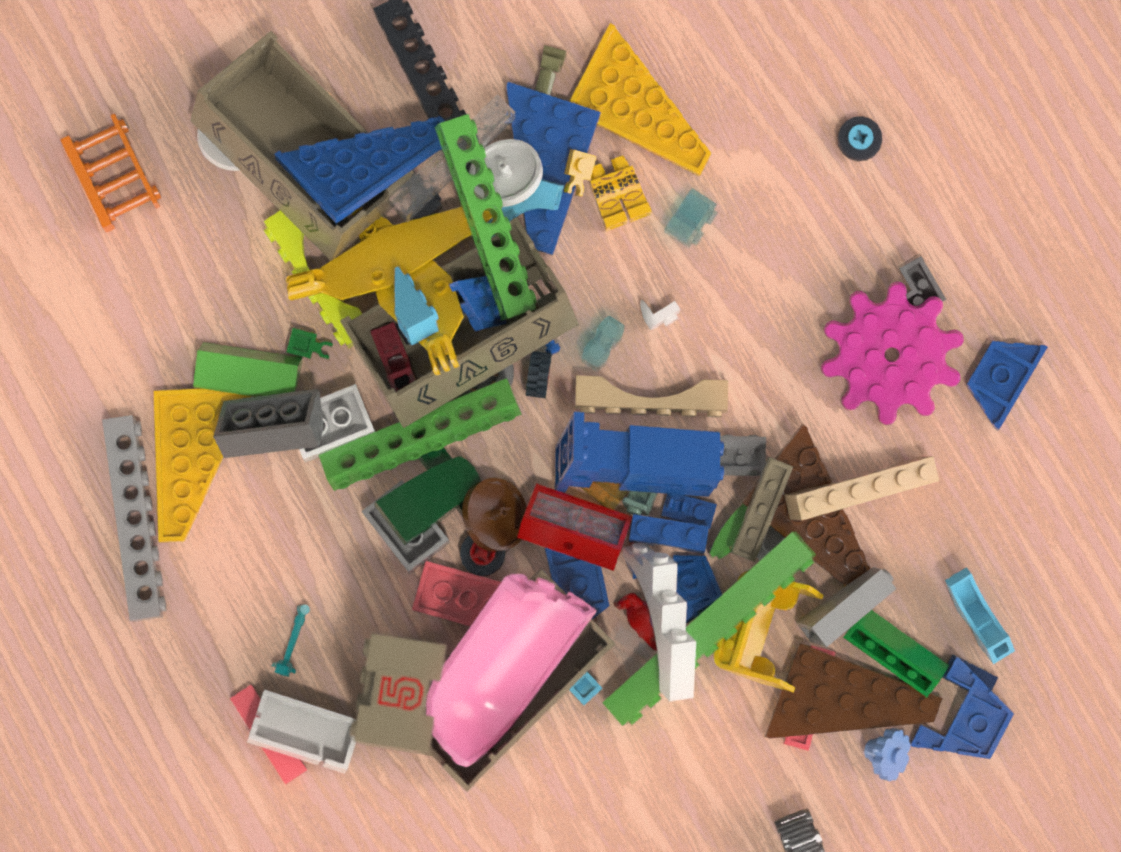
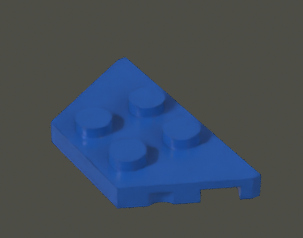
M486 276L449 284L452 292L458 290L464 302H461L460 306L468 316L475 331L507 324L506 320L502 321Z
M992 341L966 384L997 431L1001 428L1048 347L1046 345Z
M545 548L551 578L566 593L571 592L596 610V613L591 618L592 620L610 606L600 566Z

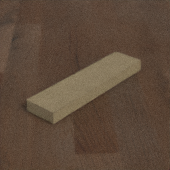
M771 457L767 458L730 550L731 553L753 562L756 561L793 466Z

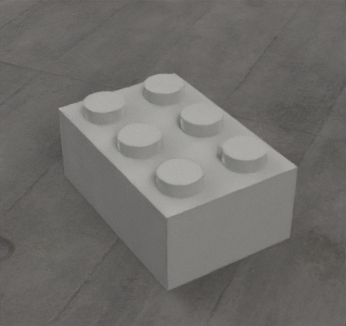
M401 480L399 483L393 486L390 490L384 493L377 500H379L389 492L393 491L397 487L401 486L402 484H404V482ZM377 500L362 511L363 515L410 574L450 543L442 530L435 524L424 534H420L404 545L374 506Z

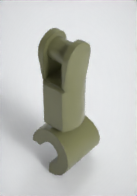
M544 45L540 68L544 70L541 69L535 91L551 96L556 78V73L554 72L559 73L561 71L567 51Z

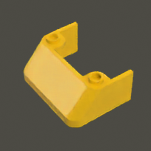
M748 571L743 572V573L738 577L737 581H738L741 577H743ZM793 581L786 589L783 590L780 587L773 593L776 597L767 606L764 607L761 604L754 610L757 613L756 616L745 624L742 621L735 627L738 630L737 633L726 641L723 638L717 643L719 648L714 652V662L719 668L764 685L794 692L795 687L781 679L774 678L775 666L773 662L761 657L775 609L783 611L792 609L797 603L799 594L823 599L824 595L813 587Z

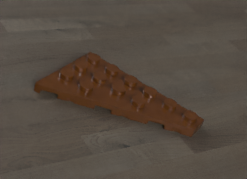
M801 424L775 457L776 460L793 466L770 527L784 538L791 532H797L816 554L812 560L845 587L871 568L866 561L863 550L859 546L853 527L844 510H836L805 520H790L784 495L832 482L824 463L820 459L818 449L811 439L808 427ZM759 479L741 501L747 508Z
M799 643L785 682L795 687L794 692L781 690L764 737L772 739L931 723L936 719L943 698L931 693L926 697L910 685Z

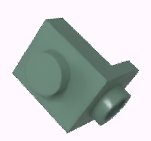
M630 491L627 498L624 497L622 502L625 508H627L626 511L628 513L648 516L658 493Z

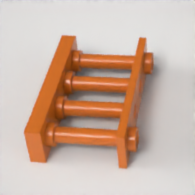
M115 113L110 115L114 125L80 142L78 140L73 142L69 135L60 139L106 233L115 229L112 223L116 220L115 217L149 201H152L157 209L161 207L158 200L162 198L156 185L150 186L128 141L126 133L129 132V129L124 119L118 120ZM118 134L120 135L125 145L124 148L91 164L89 162L83 163L80 156L84 154L83 151ZM130 156L136 168L135 170L102 186L99 184L94 185L91 177L95 176V172ZM141 178L146 192L113 208H110V206L105 208L102 199L106 198V194Z

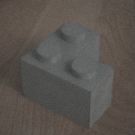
M920 253L898 265L910 286L906 294L910 304L915 306L921 305L932 296L940 298L942 302L947 300Z

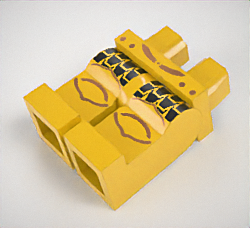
M623 155L611 160L614 169L613 173L606 175L602 164L594 166L591 176L590 188L606 232L626 225L628 220L631 223L650 216L652 213L633 165L629 167ZM620 199H621V201H622V204H623V207H624V209H625V212L623 211L622 205H621V203H620Z

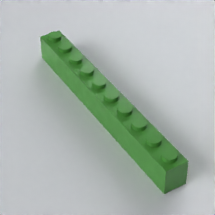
M791 532L686 627L685 631L696 641L695 669L700 666L697 662L704 655L708 658L718 650L719 647L716 645L723 638L727 641L737 633L738 630L735 627L742 621L746 624L756 616L757 613L754 610L761 604L764 607L767 606L776 597L773 594L780 587L783 590L786 589L795 580L793 578L795 573L799 570L802 572L806 571L814 563L812 558L816 554L797 532ZM658 653L602 702L622 726L628 723L634 725L643 717L642 710L647 706L651 709L662 700L659 696L661 692L659 691Z

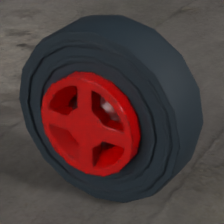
M470 536L466 537L461 545L460 557L462 564L469 572L475 575L487 576L494 574L505 561L506 551L491 552L484 550Z

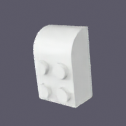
M356 384L320 398L324 429L318 447L299 449L305 463L319 458V455L375 432Z

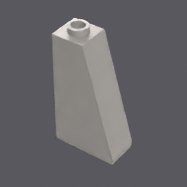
M872 567L800 618L796 623L810 642L828 647L896 590L892 583L894 579L886 569L882 570Z

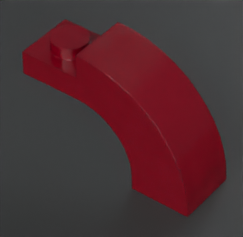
M393 322L371 331L370 333L384 365L391 389L393 388L397 392L416 381L414 369L395 323Z

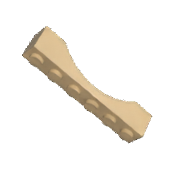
M576 375L575 409H580V412L586 414L595 413V409L605 410L606 414H621V410H629L632 415H646V411H656L658 416H671V412H681V416L695 417L697 413H707V417L717 418L722 417V413H727L728 380L703 379L682 393L668 397L649 398L624 392L611 385L602 376Z
M920 456L865 475L803 489L784 496L790 520H805L939 481L934 456Z

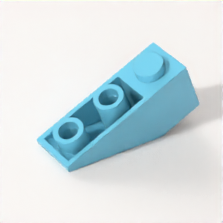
M396 267L395 315L399 329L409 343L414 345L439 331L436 323L439 317L433 306H427V301L420 289L415 290V285L408 273L404 275L400 268Z

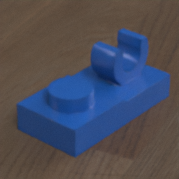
M667 494L661 516L681 522L709 526L710 530L717 504L685 495Z

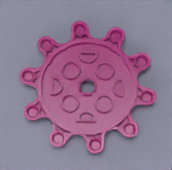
M899 281L889 285L887 297L880 303L872 302L863 291L853 292L849 298L850 305L854 310L852 320L847 323L831 320L824 326L825 335L838 343L839 353L834 358L827 359L822 363L821 371L823 375L829 378L841 376L847 380L848 390L843 395L841 401L845 409L852 411L857 409L863 402H873L878 408V420L883 425L893 424L897 417L898 408L904 404L912 405L921 416L931 415L935 410L934 402L930 396L931 389L938 384L954 387L958 385L961 378L960 373L956 369L947 365L945 356L948 351L958 348L963 344L964 336L959 330L944 331L937 326L936 318L943 309L942 300L932 296L921 305H912L906 297V286ZM888 348H896L900 354L899 358L894 361L887 360L885 351Z

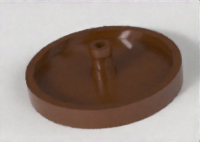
M496 477L484 479L475 483L466 493L462 507L464 526L471 539L484 550L491 552L509 550L518 545L522 540L517 538L527 506L520 491L509 481Z

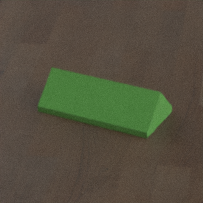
M203 342L197 350L193 387L253 397L296 392L303 357Z

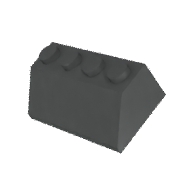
M318 389L223 401L213 436L223 457H240L318 447L324 429L320 392Z

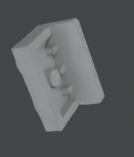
M757 435L720 436V441L724 442V453L722 457L720 456V465L724 466V475L761 476L766 463V437H759Z

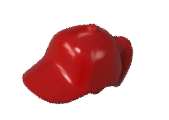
M627 593L619 601L613 602L614 607L618 610H626L627 621L631 628L637 632L638 636L650 648L657 651L655 632L650 622L651 614L647 601H642L635 593Z

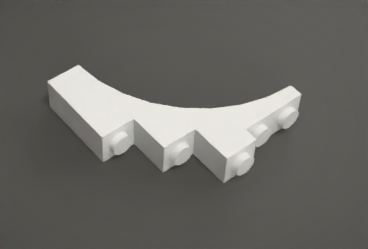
M634 543L632 546L623 547V558L635 573L651 614L658 651L659 691L669 701L694 698L696 641L685 631L687 602L676 592L677 563L666 553H655L645 543Z

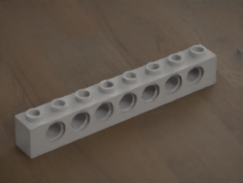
M133 415L103 419L129 619L131 622L163 618V611H166V601L164 596H160L159 586H163L161 571H157L156 561L160 559L158 546H153L152 536H156L155 523L150 521L149 511H152L153 507L151 496H146L145 486H149L147 471H143L142 461H146L144 446H139L138 436H142L141 423L136 421ZM124 437H129L131 439L130 447L121 450L119 448V441ZM127 462H133L135 466L134 471L129 475L123 474V465ZM137 487V497L133 500H128L126 498L127 489ZM133 512H140L142 516L141 521L136 525H131L129 522L130 515ZM137 537H143L145 540V545L140 550H135L132 545L133 540ZM140 562H147L149 567L144 575H138L136 572V566ZM144 587H150L152 590L151 597L145 601L141 600L139 596L140 590Z

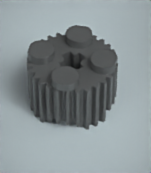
M808 808L782 817L774 822L778 834L780 833L785 852H825L818 829L814 827V821Z

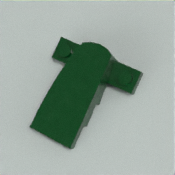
M445 448L426 453L418 459L427 471L412 478L375 502L374 506L404 545L420 534H424L456 509L462 516L463 501L466 493L475 483L481 481L475 467L468 460L461 456L452 459Z

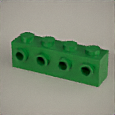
M873 610L869 611L850 627L843 637L926 697L938 685L949 667L947 663Z

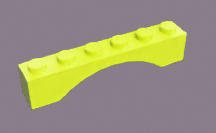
M278 211L264 221L267 228L263 231L271 243L276 240L281 248L277 252L285 263L290 261L295 269L291 271L292 274L308 271L309 268L304 252V234L281 211ZM324 293L309 296L308 298L312 304L317 302L322 308L319 314L326 325L332 323L336 329L333 335L341 346L346 344L348 349L353 347L340 320L347 316L353 320L362 314L360 309L345 304Z

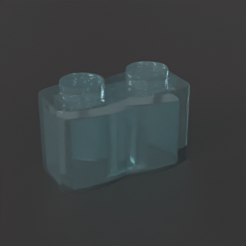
M692 188L667 224L664 233L687 248H690L692 244L697 246L705 234L701 230L706 223L711 225L718 214L715 211L717 204Z
M611 316L606 317L599 324L596 337L591 339L585 346L582 363L595 371L601 370L609 360L610 351L622 340L624 324Z

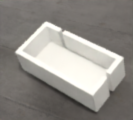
M267 690L263 691L255 715L258 717H255L247 743L316 765L323 761V767L345 774L356 744L354 737L350 736L351 723L354 718Z

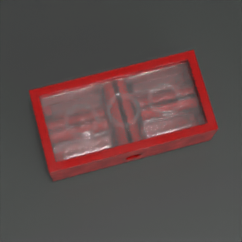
M536 483L523 516L517 538L614 571L632 516Z

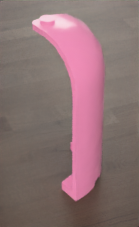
M513 574L504 578L443 665L441 682L433 681L427 694L426 715L435 717L432 734L443 749L452 756V760L455 763L465 767L470 766L486 755L506 735L596 613L595 609L571 592L564 595L555 590V584L544 579L537 578L536 581L527 580L528 578L524 574Z

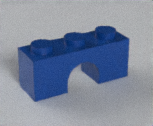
M633 514L629 542L645 543L651 546H668L682 551L704 554L709 526Z

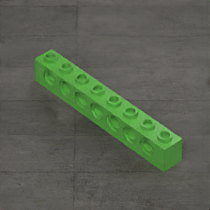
M469 114L435 126V130L501 320L503 321L526 313L528 310L536 309L534 305L536 304L535 294L532 289L529 290L526 281L528 279L526 268L520 264L518 258L520 254L519 247L516 241H512L509 232L511 231L510 221L506 216L504 217L501 209L503 206L502 198L498 192H495L493 186V172L490 168H487L484 160L486 158L485 149L482 144L478 143L476 137L478 130L473 119L470 120ZM458 138H462L467 142L466 150L458 147ZM467 162L475 166L476 172L474 175L466 171ZM476 186L483 189V199L475 196L474 188ZM484 211L491 213L493 218L491 223L483 220L482 214ZM492 235L500 238L501 245L499 248L492 245ZM501 259L509 263L508 272L501 270L499 266ZM510 283L514 284L518 289L516 296H512L508 292V285Z
M506 378L449 401L405 428L398 422L319 455L327 481L332 489L336 491L338 489H345L360 480L370 479L382 471L394 469L397 465L409 460H416L431 451H438L453 442L465 440L468 436L480 431H487L502 422H509L515 417L522 415L513 389Z

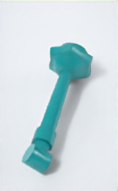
M300 604L297 607L298 615H296L294 620L295 624L284 659L273 662L271 665L276 668L274 672L276 674L289 677L290 673H296L290 658L301 627L304 625L305 615L310 611V607L306 604Z

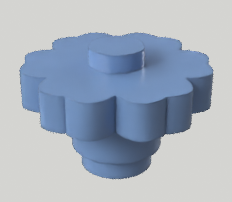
M891 728L885 730L884 736L870 739L866 743L865 757L870 760L874 774H878L880 779L886 781L897 780L899 773L905 771L906 765L909 762L907 753L911 747L909 737L904 735L902 730Z

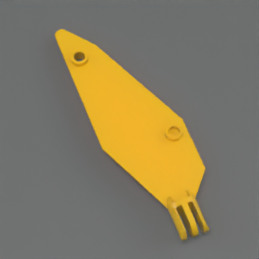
M459 207L382 228L321 268L287 276L288 299L294 301L324 293L344 300L393 286L395 284L396 267H399L404 275L407 273L410 275L471 235L463 208ZM484 211L482 214L483 220L488 222L492 218L491 213Z
M362 208L356 209V210L352 213L353 216H354L359 210H361ZM383 217L377 219L359 235L360 241L365 240L382 228L393 226V224ZM431 260L411 273L410 277L414 282L415 290L420 289L427 301V306H433L439 317L436 320L439 331L419 341L428 352L434 374L439 375L441 372L436 358H439L445 372L451 370L447 354H449L455 368L459 367L451 340L464 316L456 291L452 292L449 284L453 283L451 276ZM394 284L391 287L377 290L376 295L379 305L397 321L395 315Z

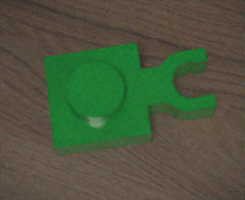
M292 328L285 353L311 359L312 352H314L320 358L328 360L330 356L324 355L321 352V348L324 345L332 347L333 343L326 341L321 343L315 342L317 334Z

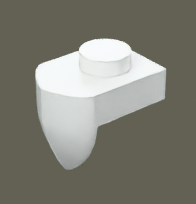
M643 300L640 301L642 316L650 330L659 327L663 323L665 326H668L678 319L677 314L680 313V308L675 301L655 314L652 313Z

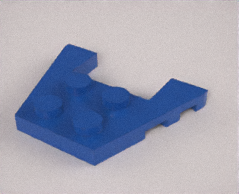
M673 555L672 559L677 563L676 592L687 602L686 623H688L714 603L722 595V592L706 556ZM626 561V564H627V566H628V569H629V571H630V574H631L632 578H633V579H636L637 577H636L635 573L633 572L631 566H630V565L627 563V561Z
M956 656L945 677L969 689L945 735L920 724L910 745L916 748L921 747L935 751H947L991 759L1014 712Z

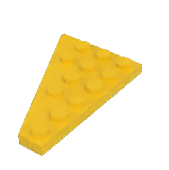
M610 23L569 102L601 112L597 126L700 177L711 156V151L700 140L695 130L690 127L673 101L668 98L663 88L656 82L638 55L633 52L631 46L618 32L616 26Z
M202 388L153 391L159 543L186 541L224 458L213 437L223 401L251 398V396Z

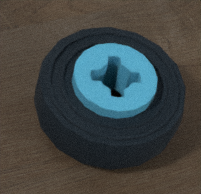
M864 116L853 117L847 120L840 127L837 136L838 146L842 154L854 161H867L873 158L880 150L883 141L882 132L878 124Z

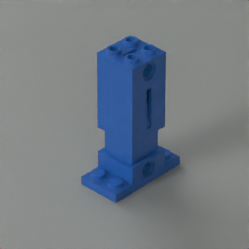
M574 412L555 445L554 490L565 493L569 486L589 488L592 482L596 481L619 483V490L709 497L724 477V466L720 465V456L722 457L724 453V442L720 441V432L635 425H630L626 432L600 430V423L584 421V412Z

